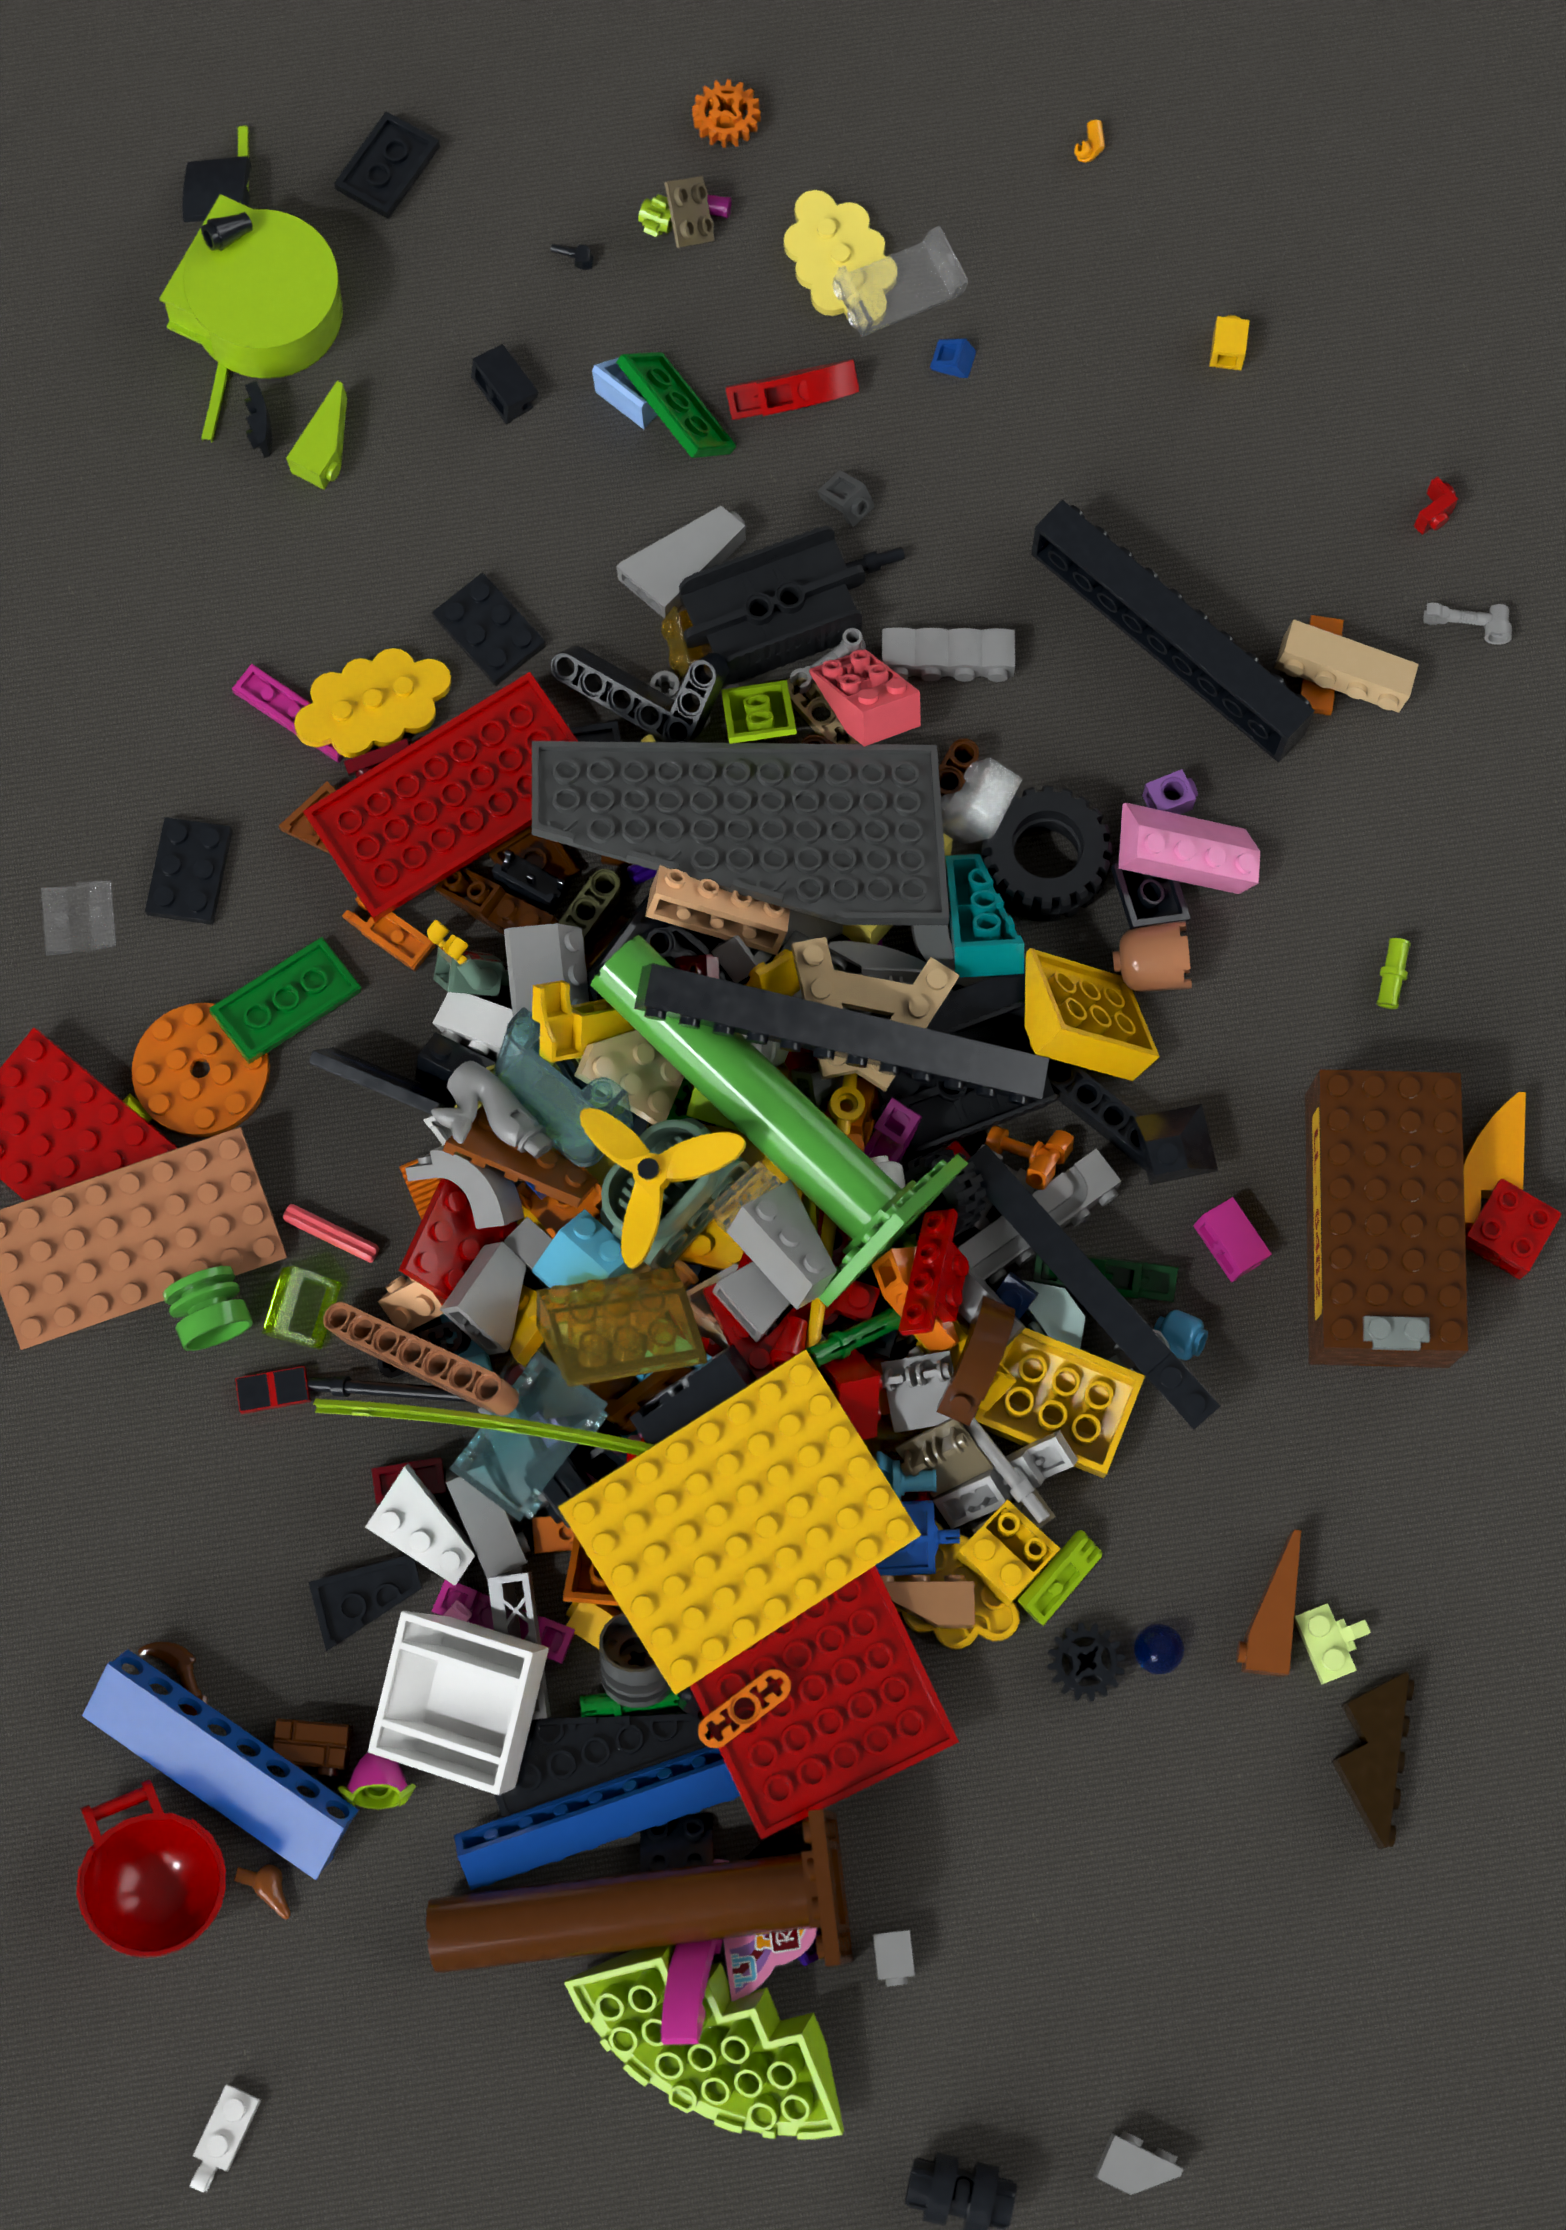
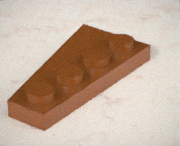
M483 1105L477 1110L476 1118L465 1141L459 1144L451 1136L445 1142L442 1150L453 1156L456 1152L472 1158L470 1163L481 1168H485L487 1164L504 1171V1177L514 1182L519 1180L532 1183L536 1191L576 1208L594 1190V1185L598 1182V1179L553 1150H549L536 1159L527 1151L524 1153L518 1151V1146L512 1147L503 1142L491 1129Z

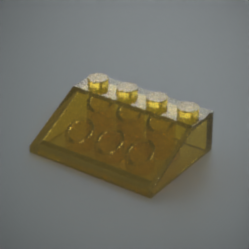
M660 1268L651 1272L623 1274L614 1278L592 1279L583 1283L565 1286L555 1285L551 1288L537 1290L536 1326L568 1387L707 1363V1355L686 1289L674 1268Z

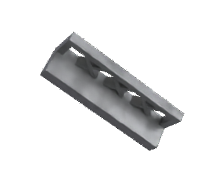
M532 1572L502 1574L487 1578L494 1630L522 1639L519 1617H521L528 1623L529 1633L524 1640L541 1645ZM522 1581L524 1597L517 1605L514 1582ZM524 1606L526 1607V1613L522 1610ZM545 1670L543 1671L537 1696L539 1711L533 1712L532 1720L551 1717Z

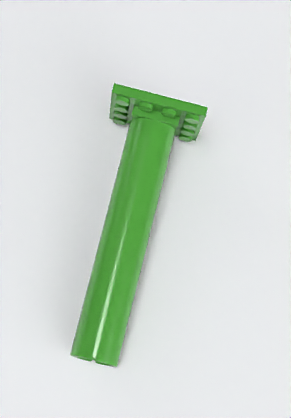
M640 935L635 936L632 940L625 943L599 970L600 973L593 978L591 986L852 1239L843 1250L846 1256L839 1265L842 1270L836 1267L835 1275L821 1296L818 1297L828 1307L871 1267V1264L893 1246L968 1163L959 1154L948 1163L942 1159L918 1183L911 1180L901 1189L752 1043L746 1041L742 1034L734 1033L733 1037L721 1036L712 1033L713 1027L700 1025V1029H692L678 1025L679 1019L666 1017L665 1021H658L644 1017L645 1011L634 1009L642 967L651 963L673 967Z

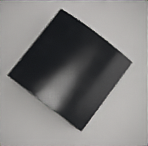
M248 156L190 161L187 163L182 203L184 223L205 221L220 194L248 207L250 194L247 189V183L252 167Z

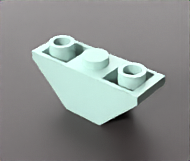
M1023 1281L1039 1293L1025 1312L1031 1321L1028 1324L1029 1329L1080 1349L1085 1315L1067 1290L1062 1287Z

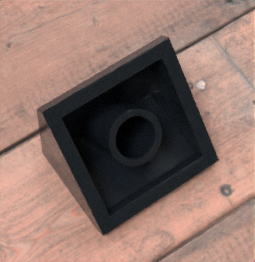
M1119 864L1111 866L1130 930L1177 921L1188 922L1191 919L1179 881L1118 869Z

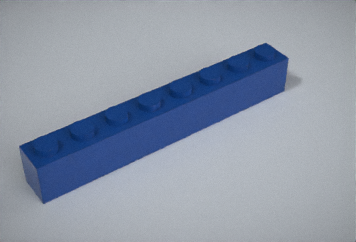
M705 1747L455 1834L457 1856L471 1890L482 1886H490L496 1881L516 1874H524L533 1868L561 1861L573 1854L595 1849L613 1840L629 1837L636 1832L653 1826L664 1825L673 1819L698 1813L713 1805L732 1801L739 1797L740 1794L719 1749Z

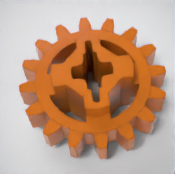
M727 79L725 86H721L716 80L712 90L704 86L703 96H695L696 105L692 106L694 128L699 129L701 138L709 135L710 145H714L719 140L721 141L722 148H726L728 141H732L734 146L737 147L739 146V138L742 137L744 140L749 141L750 131L757 132V122L761 120L759 99L753 98L752 89L744 92L742 82H739L734 87L732 86L731 79ZM710 108L709 116L706 117V111ZM744 110H747L746 118L743 120Z

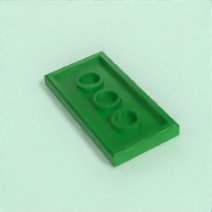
M662 352L622 354L616 361L617 365L691 458L730 455L737 447Z
M320 937L209 1008V1011L248 1064H250L359 994L362 987L324 938Z

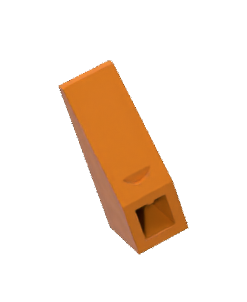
M917 1247L890 1249L871 1264L883 1297L900 1317L903 1312ZM936 1315L932 1332L916 1334L931 1353L949 1351L960 1342L952 1321L943 1322L938 1315Z

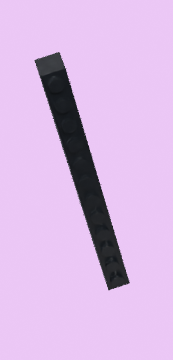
M654 963L642 967L634 1007L636 1010L645 1011L644 1017L652 1020L665 1021L666 1017L679 1019L678 1025L692 1029H700V1025L713 1027L712 1033L733 1037L734 1033L747 1035L746 1041L761 1045H767L769 1040L780 1043V1049L799 1053L801 1048L814 1051L813 1057L819 1059L834 1060V1056L847 1059L846 1064L853 1067L867 1068V1064L879 1066V1072L883 1074L899 1076L901 1071L912 1074V1080L922 1083H932L933 1079L943 1081L944 1087L952 1090L964 1091L965 1087L977 1089L976 1095L982 1097L997 1098V1094L1007 1096L1008 1102L1016 1105L1028 1106L1029 1101L1040 1100L1043 1097L1049 1058Z

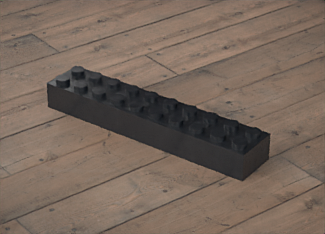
M1061 500L1035 526L1031 551L1033 557L1278 763L1304 737L1315 711L1312 709L1310 702L1300 694L1295 695L1289 690L1279 675L1275 673L1270 674L1264 669L1255 655L1240 649L1235 644L1231 635L1223 630L1219 631L1210 624L1209 618L1202 611L1194 610L1185 603L1183 596L1177 590L1169 589L1161 583L1158 575L1148 567L1143 568L1135 561L1134 556L1128 549L1122 546L1118 547L1112 542L1103 528L1100 526L1094 527L1088 522L1079 508L1074 505L1069 506L1065 501Z

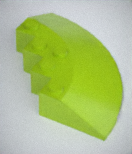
M676 1945L631 1950L564 1981L576 2009L585 2023L590 2022L594 2030L602 2038L600 2044L607 2052L611 2050L625 2064L623 2069L644 2087L651 2083L669 2095V2104L685 2113L694 2110L705 2118L715 2121L714 2125L737 2133H742L743 2130L761 2133L763 2138L775 2139L777 2135L797 2136L798 2140L843 2134L844 2128L828 2049L814 2012L780 2021L767 1987L754 1990L749 1995L732 2001L729 1981L720 1962L711 1965L702 2002L706 2015L699 2044H663L661 2041L663 2002L670 1963Z

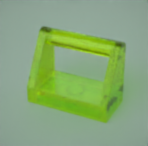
M295 1266L283 1267L262 1334L322 1350L328 1331L324 1326L323 1316L326 1310L337 1302L342 1283ZM303 1281L326 1287L311 1338L288 1330Z

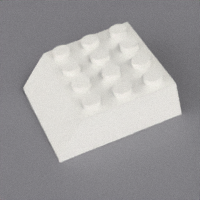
M401 1611L368 1753L496 1795H501L515 1789L549 1647L453 1617Z

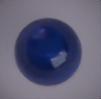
M1154 1624L1144 1628L1138 1634L1134 1644V1653L1138 1663L1146 1671L1153 1674H1167L1180 1665L1184 1656V1643L1179 1633L1172 1627Z

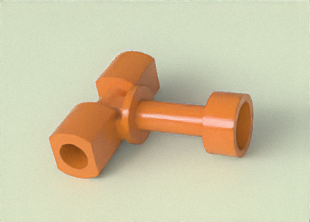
M994 1125L990 1129L985 1142L991 1150L999 1155L1005 1150L1029 1159L1026 1183L1035 1189L1044 1190L1055 1176L1056 1164H1063L1073 1151L1074 1136L1066 1131L1056 1130L1046 1145L1038 1141L1034 1146L1009 1138L1008 1129Z

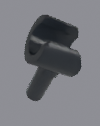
M556 244L551 245V252L575 258L574 265L578 269L590 270L592 268L594 257L587 245H578L576 249Z

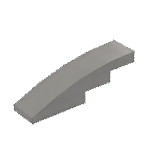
M1060 1430L1005 1456L1023 1480L1027 1479L1034 1488L1041 1486L1046 1478L1075 1466L1078 1460ZM994 1467L936 1496L933 1502L950 1528L953 1529L999 1509L1007 1499L1011 1501L1013 1496L1010 1490L1012 1488Z

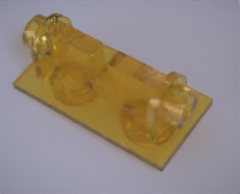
M673 607L662 621L661 631L663 638L667 639L670 651V666L674 669L679 681H681L691 664L704 656L701 646L692 649L687 648L683 632L693 627L686 610L678 612L677 607Z

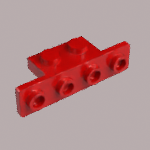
M955 1209L932 1211L924 1214L899 1325V1332L904 1336L932 1332L936 1315L943 1322L956 1321L958 1309L963 1299L962 1290L965 1276L969 1271V1261L952 1242L958 1213Z

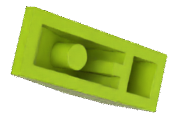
M336 381L286 457L291 473L325 490L330 481L333 482L338 477L341 470L347 396L343 383Z

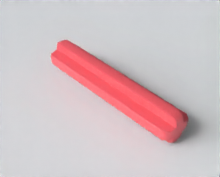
M290 1204L284 1212L283 1219L286 1223L369 1263H372L378 1255L379 1247L377 1244L294 1204Z

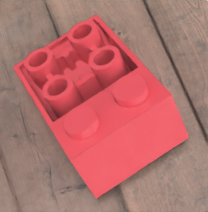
M866 649L853 651L850 655L836 660L825 661L822 665L809 669L811 677L845 731L864 747L921 726L920 691Z

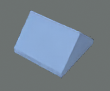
M619 358L594 365L592 373L595 392L642 429H645L657 414L617 365L616 361Z

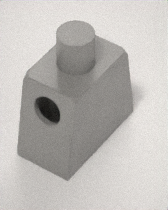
M754 1262L721 1279L716 1283L712 1291L756 1343L761 1340L791 1304Z

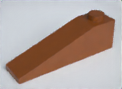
M1293 1530L1288 1535L1246 1631L1244 1641L1238 1642L1236 1661L1242 1663L1241 1672L1286 1677L1290 1673L1301 1530Z

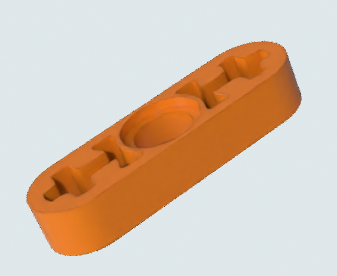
M770 1669L760 1674L700 1721L698 1736L701 1742L710 1748H720L735 1738L789 1695L791 1683L788 1676L777 1669ZM771 1676L773 1679L780 1677L783 1681L780 1685L782 1693L778 1696L774 1693L766 1695L763 1699L768 1702V1705L762 1708L759 1699L749 1690L756 1686L758 1693H760L768 1686L765 1681L767 1677ZM743 1697L751 1699L755 1705L754 1714L745 1720L739 1719L733 1710L735 1702ZM726 1708L731 1720L738 1724L739 1727L732 1731L730 1724H728L721 1730L723 1736L721 1740L717 1741L714 1737L708 1740L705 1737V1734L708 1732L706 1724L710 1721L714 1724H719L726 1719L720 1715V1712Z

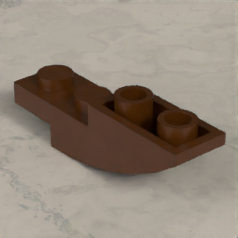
M464 867L440 881L435 887V891L503 935L504 929L559 924L553 915L506 893L500 885Z

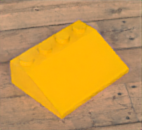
M1032 948L1026 952L1025 1029L1030 1040V1046L1036 1055L1134 1081L1160 1057L1133 990L1124 983L1122 976Z
M1025 1328L1006 1347L1001 1363L1016 1379V1382L988 1411L978 1408L975 1419L985 1431L1022 1446H1027L1060 1430L1078 1458L1074 1467L1104 1478L1113 1460L1145 1375Z

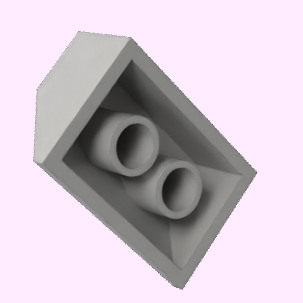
M556 923L504 929L514 1030L537 1033L529 1020V1017L532 1015L533 985L563 980L570 983L571 1005L590 1002L581 927Z

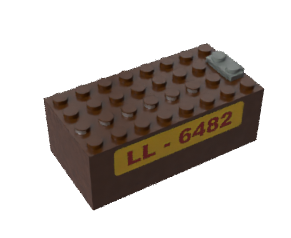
M1320 1069L1305 1094L1309 1365L1450 1368L1468 1352L1461 1073Z

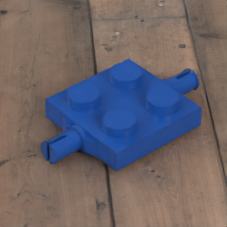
M933 1500L901 1501L921 1536L876 1564L880 1575L890 1576L936 1574L935 1555L939 1544H960L959 1529L938 1530L934 1521Z

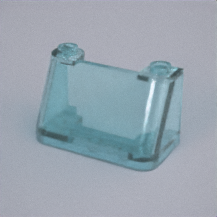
M523 1007L507 1025L493 1074L536 1117L539 1124L546 1127V1135L555 1142L553 1147L578 1167L586 1168L593 1166L605 1154L595 1146L581 1126L580 1113L585 1108L600 1109L617 1118L631 1129L633 1119L628 1092L615 1081L604 1077L592 1080L583 1090L578 1088L539 1055L540 1023L532 1020V1013Z
M538 1351L513 1384V1387L519 1394L517 1407L513 1412L502 1417L559 1425L585 1431L592 1428L594 1431H597L609 1414L604 1411L608 1403ZM480 1428L450 1467V1470L520 1522L524 1516L531 1519L543 1502L538 1499V1496L578 1443Z

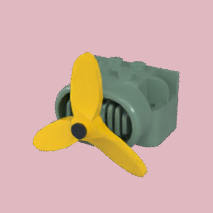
M585 1108L580 1113L581 1126L595 1146L615 1163L607 1173L602 1185L600 1222L621 1241L622 1257L624 1263L630 1269H635L644 1261L662 1277L755 1173L749 1164L740 1157L746 1146L744 1138L732 1132L713 1133L695 1118L661 1121L646 1129L638 1137L623 1122L600 1109Z

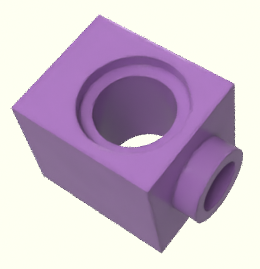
M1183 769L1146 783L1142 796L1148 808L1181 815L1193 809L1198 792L1194 781L1191 778L1187 779ZM1174 791L1180 796V799L1170 800L1166 798L1164 793Z

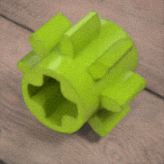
M658 194L652 200L645 199L638 215V221L642 222V225L645 226L643 232L658 237L659 234L662 235L663 232L669 233L672 230L673 226L667 197Z

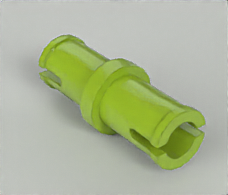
M1390 938L1385 966L1380 969L1382 982L1376 1004L1386 1009H1398L1402 982L1407 979L1408 975L1405 967L1411 943L1401 938Z

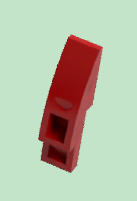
M854 359L790 371L789 374L729 385L725 388L732 420L761 414L766 416L860 392Z

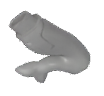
M467 1061L461 1064L448 1080L447 1089L453 1096L457 1108H435L431 1110L432 1115L440 1124L451 1129L453 1138L459 1144L465 1141L470 1132L472 1123L477 1115L478 1101L483 1104L489 1125L497 1137L512 1147L518 1146L517 1150L521 1153L527 1151L537 1159L551 1150L555 1144L546 1135V1127L539 1124L536 1117L520 1103L511 1090L497 1076L474 1061Z

